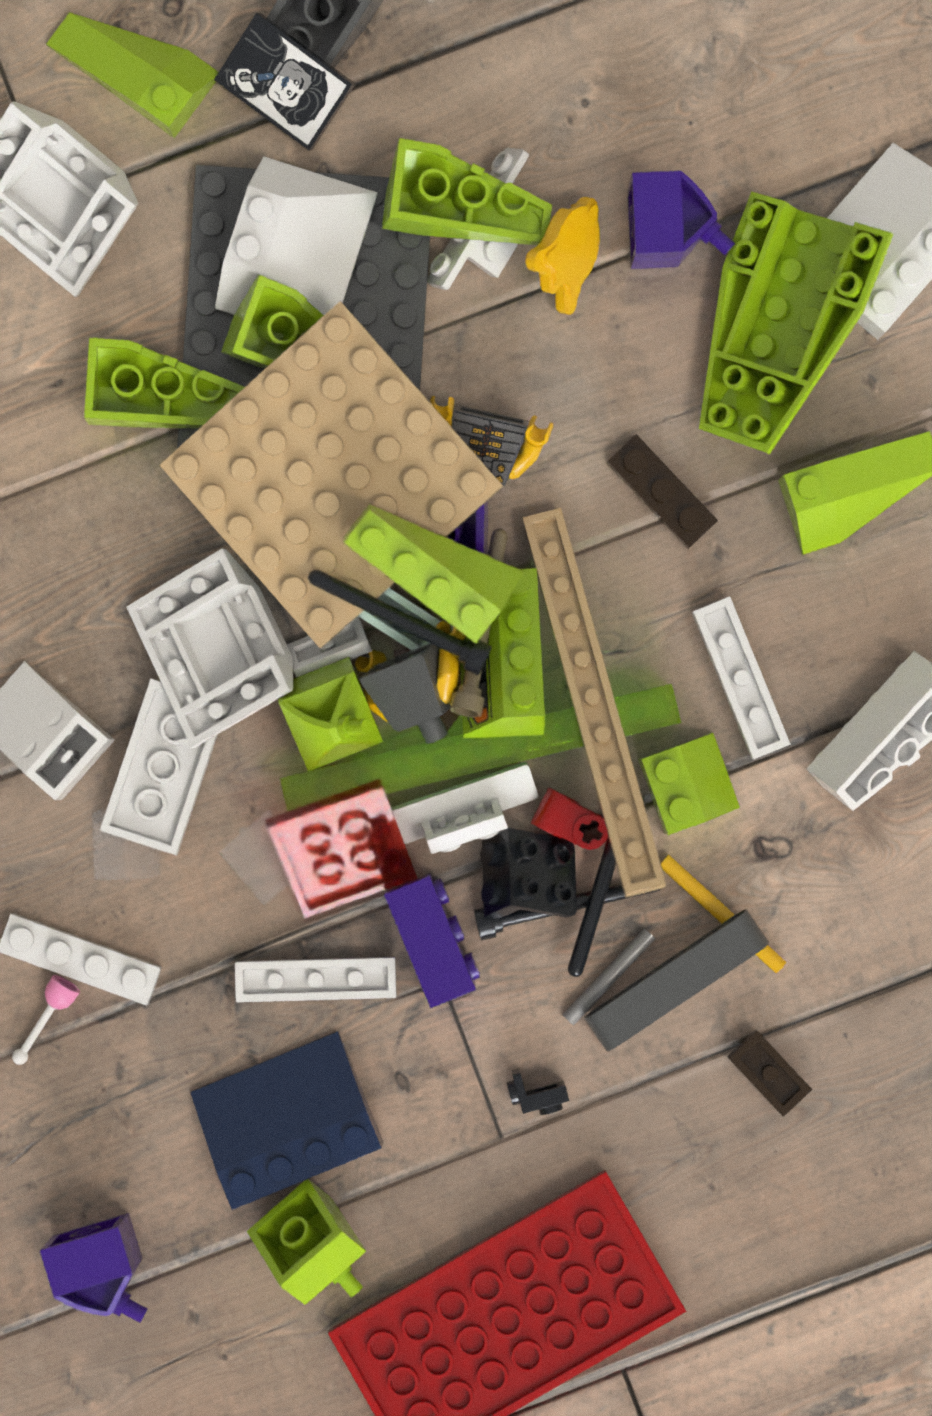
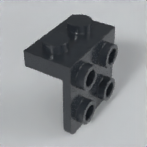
M507 828L494 837L482 841L480 859L483 864L481 899L483 901L485 918L497 920L517 910L565 918L576 914L577 896L574 843L564 838L560 839L554 836Z

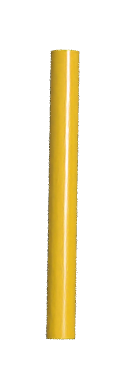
M669 854L660 862L662 870L721 924L735 915ZM769 945L755 954L775 973H778L786 964V961Z

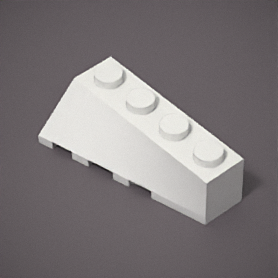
M913 651L806 768L825 790L852 811L892 780V772L896 768L904 765L910 766L920 758L919 750L932 741V663Z

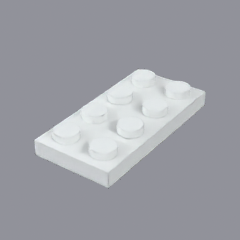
M150 679L100 831L178 856L217 735L192 748L160 681Z

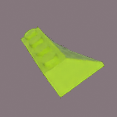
M368 504L344 536V543L475 643L502 611L524 574V571L512 565L509 566L493 559L489 555L456 543L450 538L424 529L413 522L371 504Z

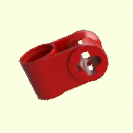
M550 787L547 788L530 822L560 839L564 838L587 850L603 846L608 838L603 817ZM592 820L599 823L597 830L602 833L600 839L593 837L590 842L583 840L584 832L579 829L581 824L589 825Z

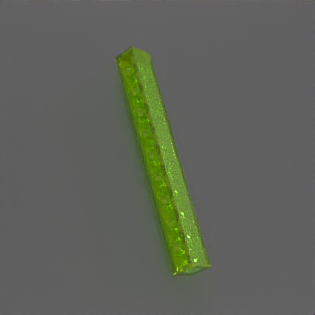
M672 684L614 697L625 736L681 723ZM574 708L545 714L544 735L463 738V734L440 739L430 744L423 743L280 778L288 816L293 817L583 747L584 745Z

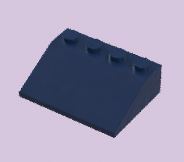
M338 1031L190 1092L217 1175L232 1210L382 1149L383 1139Z

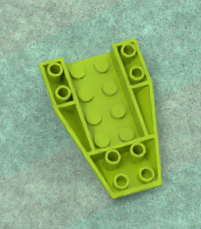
M751 191L733 238L735 245L728 252L722 268L699 423L700 430L767 454L772 452L863 314L894 234L857 222L854 223V226L807 213L796 209L786 201Z

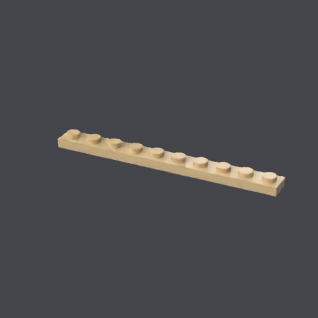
M558 508L522 517L625 898L665 888V878L562 510Z

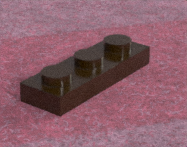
M637 434L607 461V464L687 549L718 521Z

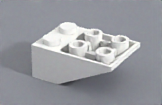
M24 661L0 688V750L54 800H63L115 739Z

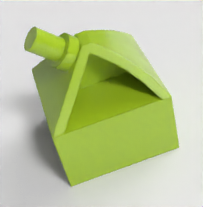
M350 657L293 678V691L278 699L308 772L383 742L377 722L368 706Z
M304 1180L247 1230L279 1286L304 1305L331 1282L333 1284L339 1283L351 1298L363 1288L350 1272L352 1270L350 1265L361 1257L366 1250L333 1199L311 1180Z

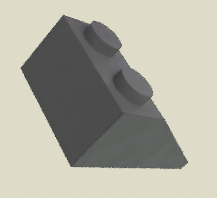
M277 0L267 18L335 68L365 30L383 0Z

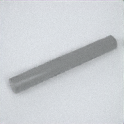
M644 928L562 1015L572 1025H575L656 938Z

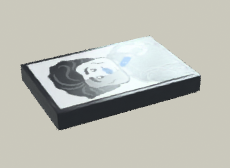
M261 13L254 15L214 79L309 151L314 149L355 86L353 81Z

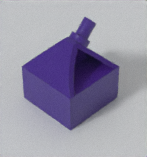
M682 171L632 173L627 190L631 269L679 267L701 240L705 244L710 242L724 256L735 245L720 230L722 225L717 222V212L709 199L693 180Z
M129 1213L53 1235L41 1248V1257L55 1299L65 1305L90 1314L108 1316L113 1313L120 1317L122 1313L141 1323L148 1308L131 1300V1294L125 1292L143 1259Z

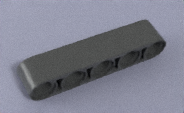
M742 910L596 1007L584 1019L608 1052L760 952L769 944V941L748 910Z

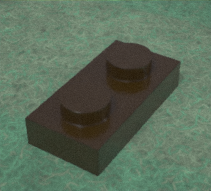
M757 1030L752 1032L727 1056L783 1117L813 1090Z

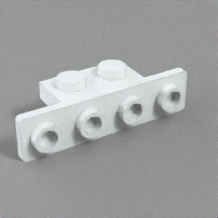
M507 147L494 159L490 175L506 184L509 182L513 183L528 159L529 154L523 149ZM451 238L443 253L439 254L430 266L431 273L428 276L427 283L432 287L448 290L467 259L488 275L498 278L518 244Z
M522 762L379 811L377 819L386 844L390 849L426 837L431 854L451 852L459 848L463 843L475 839H489L497 835L499 831L507 829L502 811L536 800L538 792L528 763Z

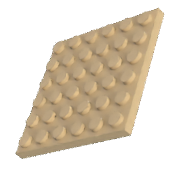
M341 301L159 465L319 648H323L364 610L310 584L308 575L312 570H320L377 599L396 583L344 543L345 534L368 504L413 522L438 535L441 534L447 537L504 487Z

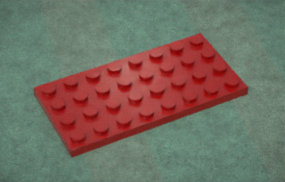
M603 1170L328 1330V1335L375 1416H508L687 1311L606 1170Z

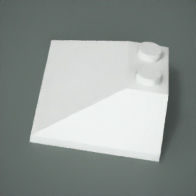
M14 101L10 103L0 120V235L69 293L77 297L137 207L138 202L125 172L73 128L60 119Z
M263 156L248 184L223 261L215 309L234 315L257 275L296 289L323 315L329 312L338 302L341 301L343 303L378 192Z
M226 549L218 550L126 607L192 748L199 746L293 691L292 654L260 587Z

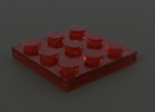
M381 779L265 819L268 832L304 918L417 879L413 863Z

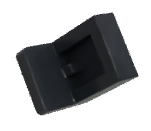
M520 1069L512 1070L514 1080L506 1082L512 1105L520 1104L523 1114L539 1110L540 1115L551 1114L562 1110V1103L570 1101L564 1081L525 1091Z

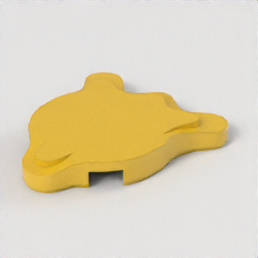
M581 197L576 203L570 205V209L560 208L550 221L542 241L536 247L529 250L525 258L526 267L530 271L539 272L541 290L545 293L555 294L556 310L562 314L571 315L574 313L581 286L590 274L597 259L600 242L599 210L597 201L590 197Z

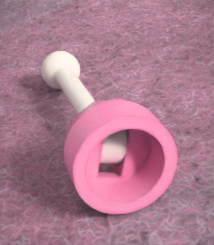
M53 975L45 988V998L48 1006L22 1047L13 1052L12 1060L14 1063L21 1065L28 1060L27 1052L55 1009L68 1008L79 995L80 990L77 986L61 976Z

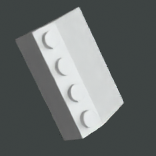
M895 143L890 145L827 217L828 219L854 226V223L857 222L894 234L865 310L857 322L877 340L881 338L932 280V167Z

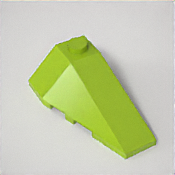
M70 12L46 43L57 54L173 138L177 136L216 83L214 79L218 74L217 70L187 49Z
M403 138L398 139L386 189L382 229L422 236L538 245L542 241L550 223L552 204L510 182L506 184L484 172V168L474 163L471 165L451 154L452 151L440 145Z
M257 275L234 314L221 352L266 369L324 315L311 305L307 298L296 289Z
M89 338L84 418L89 425L201 428L245 388L242 385L205 370H199L184 364L170 356L147 349L143 345L130 340Z
M930 431L787 473L778 479L802 555L841 543L932 476V436Z

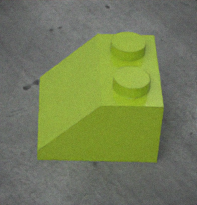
M714 733L638 759L664 834L666 835L702 824L740 808Z

